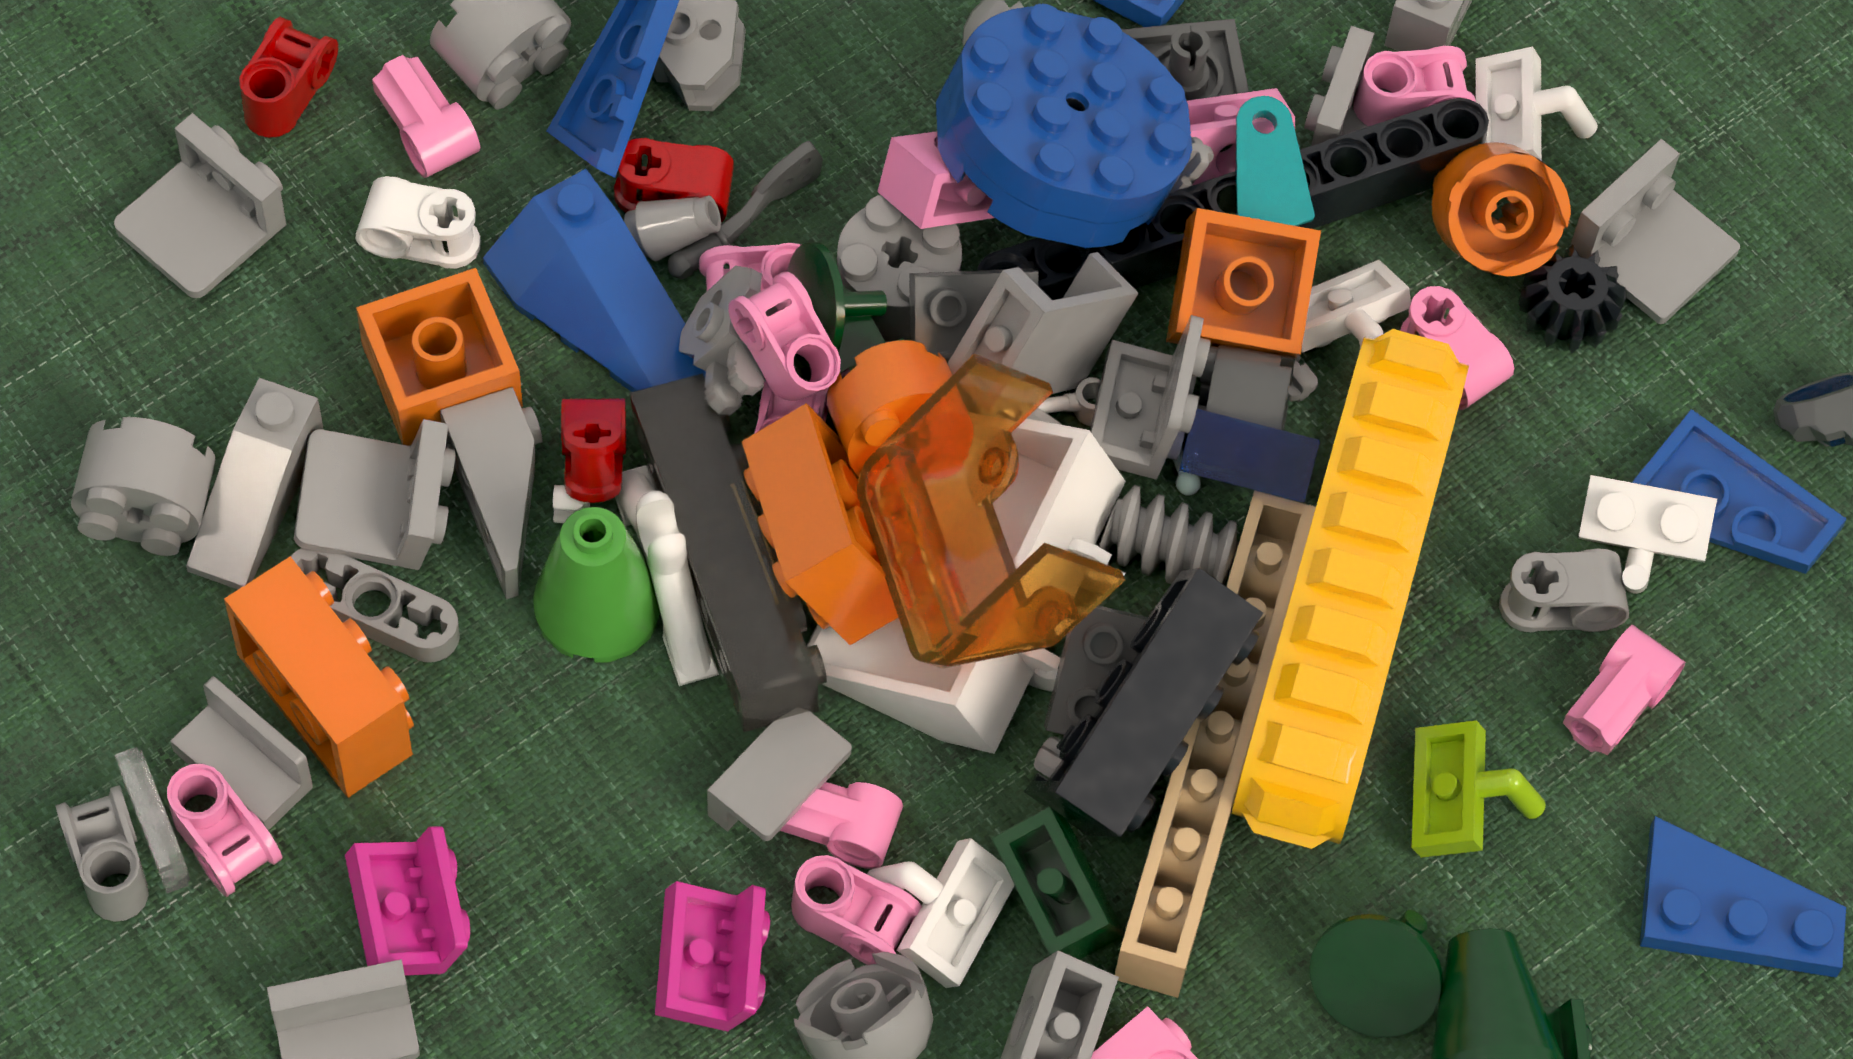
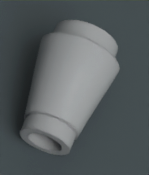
M709 195L701 198L640 201L636 209L626 212L624 217L626 226L646 258L649 257L653 261H659L707 237L711 233L718 232L721 228L718 206Z

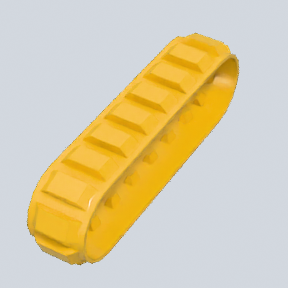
M1391 329L1376 339L1365 336L1363 338L1231 814L1244 817L1253 834L1307 849H1313L1325 841L1341 844L1367 754L1469 369V364L1458 361L1448 343Z

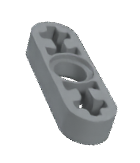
M300 548L291 555L303 573L308 574L311 571L317 573L320 568L326 569L327 580L330 584L324 583L334 599V604L330 607L342 622L349 618L354 620L366 637L423 662L443 660L456 649L460 638L458 617L453 606L446 600L344 554L323 553ZM336 587L343 590L341 602H338ZM377 590L388 595L391 599L390 606L384 613L378 616H364L354 608L356 599L364 592ZM405 604L407 605L409 620L402 617ZM433 619L440 620L442 635L437 632H431L426 639L419 638L418 625L415 623L428 626Z

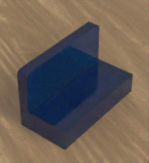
M1197 408L1192 428L1187 437L1179 471L1304 503L1320 440Z

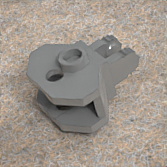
M679 0L653 74L656 82H669L689 111H714L740 85L746 29L738 17L739 7L735 0Z
M736 265L700 297L681 331L679 352L693 358V365L706 371L704 387L707 390L704 391L706 394L704 399L707 400V405L711 406L718 415L728 414L729 416L742 406L743 400L741 397L744 395L753 396L764 387L763 383L766 382L749 348L735 331L728 312V304L731 300L738 296L750 298L761 292L762 273L752 268ZM772 307L765 312L766 315L774 314L777 308Z

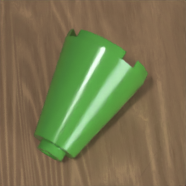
M599 507L583 508L571 514L564 522L537 580L533 597L534 615L543 637L561 654L573 658L574 654L594 658V662L609 663L633 654L651 638L660 615L655 589L644 555L617 515Z

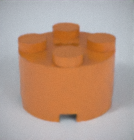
M1491 142L1478 144L1455 156L1434 178L1432 216L1437 232L1443 242L1453 252L1474 267L1496 275L1506 277L1518 276L1531 272L1545 264L1558 249L1557 244L1562 237L1565 227H1568L1571 215L1569 196L1558 174L1547 164L1525 150L1507 143ZM1504 198L1509 203L1501 207L1503 217L1497 220L1491 214L1497 209V202Z
M909 340L882 343L866 349L854 357L857 366L843 379L839 372L836 381L829 386L827 407L853 471L862 478L865 487L871 491L882 492L892 487L916 484L929 478L941 480L955 474L962 465L961 454L970 440L972 422L946 359L939 352L938 356L927 352L924 344Z

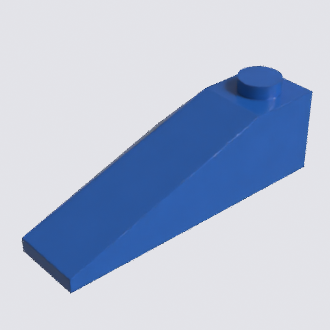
M584 169L534 196L483 257V264L514 308L531 321L537 318L560 335L561 342L576 353L582 350L609 370L611 378L667 418L706 397L704 393L707 390L704 387L706 371L694 366L693 358L679 352L680 335L685 322L622 217L588 170Z

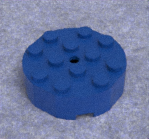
M1037 4L1033 7L1008 10L983 22L966 41L936 100L938 150L956 182L963 181L965 175H967L980 190L993 200L987 212L1007 226L1025 235L1084 248L1103 247L1123 242L1129 230L1145 222L1149 225L1187 165L1192 153L1189 109L1185 92L1166 67L1142 44L1122 32L1121 28L1114 21L1104 17L1090 18L1060 11L1048 4Z

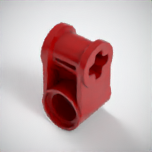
M278 17L272 22L261 45L247 66L242 70L239 78L244 119L252 132L267 138L280 137L290 132L296 126L297 120L314 94L325 84L334 68L338 55V41L329 36L318 39L294 29L292 21L284 17Z
M649 138L632 139L627 143L617 171L618 177L614 185V200L618 207L626 213L635 210L640 202L636 199L637 189L643 190L642 201L701 198L709 195L715 200L721 222H723L728 210L734 170L733 158L726 151L709 145L691 146L655 141ZM643 154L648 156L647 167L642 166Z
M562 399L561 440L562 455H566L564 478L566 493L571 498L581 502L596 503L613 499L622 489L623 455H626V399Z

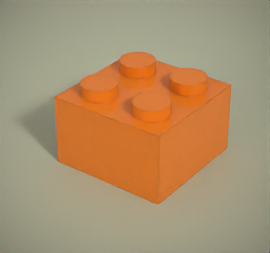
M1196 208L1186 220L1166 342L1178 344L1190 316L1193 315L1204 318L1200 338L1210 340V346L1219 347L1222 344L1294 356L1296 359L1301 355L1321 231Z
M476 268L356 307L362 346L402 445H412L423 419L441 422L440 410L513 387L521 408L523 407L519 368Z

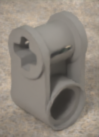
M1590 549L1581 552L1562 553L1532 552L1523 555L1514 564L1510 572V583L1506 585L1499 599V610L1503 619L1511 627L1524 632L1551 630L1598 632L1620 626L1629 618L1620 557L1616 552L1608 549ZM1535 568L1532 577H1528L1531 569ZM1535 607H1539L1536 616L1532 617Z
M120 785L111 787L108 796L69 807L64 802L55 805L72 861H76L85 892L94 912L103 919L114 922L128 920L137 915L146 905L149 896L148 884L135 846V842L138 841ZM121 873L128 875L126 880L117 886H100L105 878L113 874Z

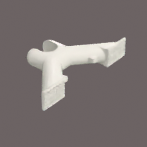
M646 465L622 472V489L615 499L624 526H633L644 553L663 621L662 638L678 685L682 686L717 676L719 673L706 638L688 566L686 538L683 534L679 533L675 519L674 504L667 494L655 490Z

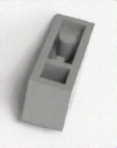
M262 378L258 379L228 442L200 524L199 532L186 565L188 572L235 589H240L254 579L302 481L308 439L313 431L318 429L324 430L317 397Z
M511 387L440 410L441 423L448 424L446 448L455 450V473L506 600L519 596L535 475V444L542 443L540 426L532 407L529 406L522 409L515 391Z

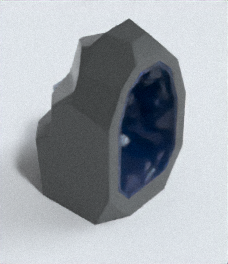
M1853 372L1836 374L1803 385L1781 396L1776 400L1773 410L1776 425L1788 431L1796 442L1817 440L1826 447H1834L1841 444L1853 446Z

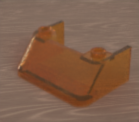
M973 354L867 459L861 469L857 483L858 499L884 571L909 650L916 660L939 668H950L1051 647L1064 638L1125 581L1122 571L1117 568L1047 543H1043L1016 569L992 503L1008 489L1018 474L1019 456L1012 432L1053 393L1050 383L977 354Z

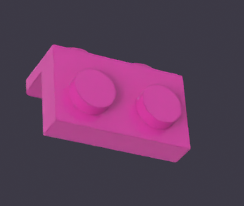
M430 826L416 842L354 843L345 854L367 966L402 959L405 975L444 974L466 950L470 938L469 917L466 911L460 907L455 884L457 860L454 852L447 846L444 828L442 826Z
M676 881L665 889L655 1015L728 1032L756 1013L762 1004L766 988L765 977L760 973L762 947L767 940L770 929V915L765 911V888L751 885L740 894L732 895Z

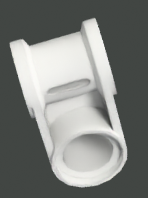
M385 176L373 181L355 237L358 244L366 251L384 258H402L439 265L444 268L457 269L468 265L476 259L481 248V238L477 227L474 226L476 217L475 207L472 200L465 193L455 189H442L411 183L398 177ZM453 205L457 207L458 217L454 216ZM442 241H447L449 252L444 251Z

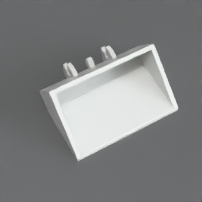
M966 407L972 422V432L970 440L961 454L962 465L960 469L945 479L936 480L929 478L912 485L892 487L884 491L880 499L916 608L852 645H849L831 626L822 629L817 624L794 671L940 741L995 754L1027 685L1046 691H1053L1061 658L1045 650L1057 623L1070 624L1075 603L1068 602L1077 582L1102 589L1116 588L1122 582L1125 573L1107 565L1112 554L1095 544L1126 481L1090 430Z

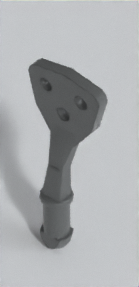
M806 141L778 162L753 188L752 197L741 211L722 223L718 232L711 233L683 250H678L668 260L669 273L679 279H685L693 275V272L699 269L700 256L706 250L724 245L731 246L770 202L786 197L816 180L821 172L823 158L812 142Z

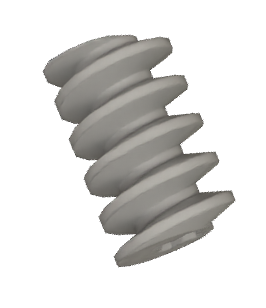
M1134 485L1123 499L1119 498L1117 500L1099 547L1108 552L1116 544L1118 565L1123 567L1127 566L1140 553L1142 574L1147 576L1151 575L1161 562H1165V579L1169 584L1174 582L1181 571L1200 568L1225 585L1239 542H1237V523L1230 520L1218 534L1213 533V514L1206 511L1195 525L1189 524L1188 504L1182 502L1170 517L1166 516L1164 495L1158 493L1150 504L1144 508L1141 506L1140 486Z

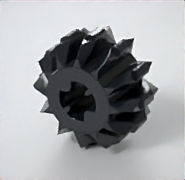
M1572 244L1565 250L1563 258L1554 253L1545 264L1531 272L1525 273L1523 280L1524 289H1522L1518 300L1519 310L1528 314L1526 319L1527 332L1546 331L1544 337L1546 348L1554 344L1557 339L1566 342L1571 354L1576 349H1579L1582 340L1596 349L1603 342L1605 334L1613 333V330H1616L1622 318L1621 309L1626 300V287L1616 284L1619 277L1617 266H1599L1600 257L1598 250L1586 259L1579 257Z

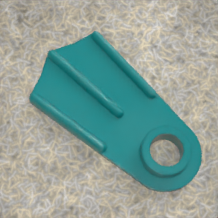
M1269 96L1251 98L1241 106L1236 117L1237 215L1299 226L1313 221L1315 214L1291 113L1276 98ZM1257 118H1266L1272 122L1274 131L1267 134L1260 133L1254 128L1252 121Z

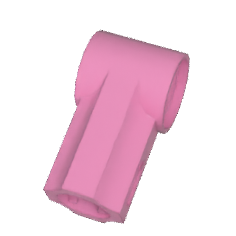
M401 55L385 63L380 73L372 79L374 92L400 129L401 140L409 159L423 178H427L480 151L478 136L466 112L457 102L448 103L418 57L406 58L404 55Z
M1631 625L1613 645L1599 668V675L1566 714L1563 724L1571 732L1573 740L1590 752L1597 751L1608 755L1633 726L1648 706L1653 709L1662 700L1682 672L1686 662L1636 626Z
M825 782L802 804L799 811L780 831L824 844L834 857L850 865L866 869L881 867L903 808V803L894 793L877 785L855 782L849 784L848 788Z

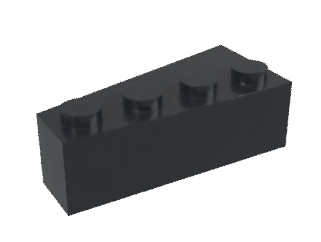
M1200 568L1181 571L1131 640L1130 647L1138 652L1132 663L1123 659L1112 671H1109L1095 691L1097 694L1095 703L1100 708L1094 716L1088 714L1076 727L1074 725L1069 727L1056 746L1060 750L1059 758L1062 760L1048 780L1037 773L1024 790V793L1046 808L1049 806L1066 818L1071 825L1087 836L1121 837L1125 830L1130 833L1136 830L1151 809L1153 800L1147 795L1161 774L1165 777L1169 776L1184 758L1189 744L1183 739L1196 718L1200 721L1205 720L1219 703L1224 688L1218 684L1231 663L1238 666L1254 648L1259 638V633L1254 630V627L1260 620L1263 612Z

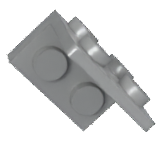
M1662 139L1581 212L1570 246L1574 245L1579 257L1586 259L1598 250L1600 267L1617 266L1619 277L1616 284L1626 287V298L1658 324L1666 323L1737 256L1740 249V244L1673 190L1676 181L1671 177L1680 153Z

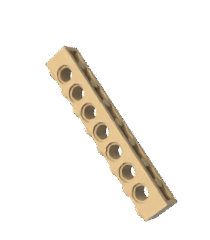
M1254 490L1226 587L1263 612V615L1254 627V630L1259 633V638L1246 659L1238 666L1231 663L1218 684L1224 688V692L1212 713L1203 721L1196 718L1183 739L1189 744L1188 750L1180 764L1172 772L1120 948L1115 976L1119 977L1118 981L1176 998L1179 997L1316 509L1314 506Z

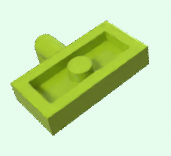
M1477 720L1415 728L1411 848L1421 858L1483 851L1484 798L1506 795L1522 815L1528 819L1539 817L1545 810L1546 804L1544 799L1517 769L1508 768L1485 771L1486 730Z

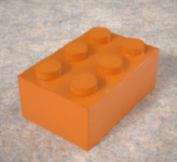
M807 403L742 441L749 468L743 472L744 478L753 495L761 503L764 514L758 516V523L763 535L775 549L778 561L772 564L774 575L781 588L789 597L793 598L799 595L806 602L812 617L822 629L831 626L849 645H852L916 608L878 492L871 491L865 487L862 478L853 471L839 436Z
M290 556L224 598L237 655L347 798L413 755L409 729L414 727V723L404 705L410 699L405 686L390 667L387 666L380 671L368 656V653L372 651L370 643L356 622L351 618L342 622L330 607L334 604V599L326 584L315 571L305 575Z

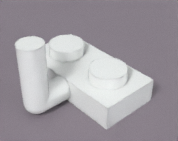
M1533 47L1476 58V103L1483 107L1489 119L1485 143L1499 142L1512 144L1542 161L1541 115L1555 112L1562 113L1579 138H1589L1596 132V120L1573 87L1561 86L1541 90V58Z
M1380 260L1313 286L1301 352L1324 347L1333 340L1352 333L1359 340L1360 348L1364 336L1376 339L1383 335V330L1379 323H1382L1390 316L1409 309L1411 304L1409 287Z
M1591 475L1579 539L1629 548L1622 579L1628 592L1638 594L1643 592L1648 586L1654 553L1705 563L1717 499Z
M971 838L957 841L937 879L918 864L910 861L873 868L867 873V875L879 881L890 883L903 890L906 889L923 902L922 908L918 915L915 916L897 951L906 956L945 988L960 986L1015 886L1006 866Z

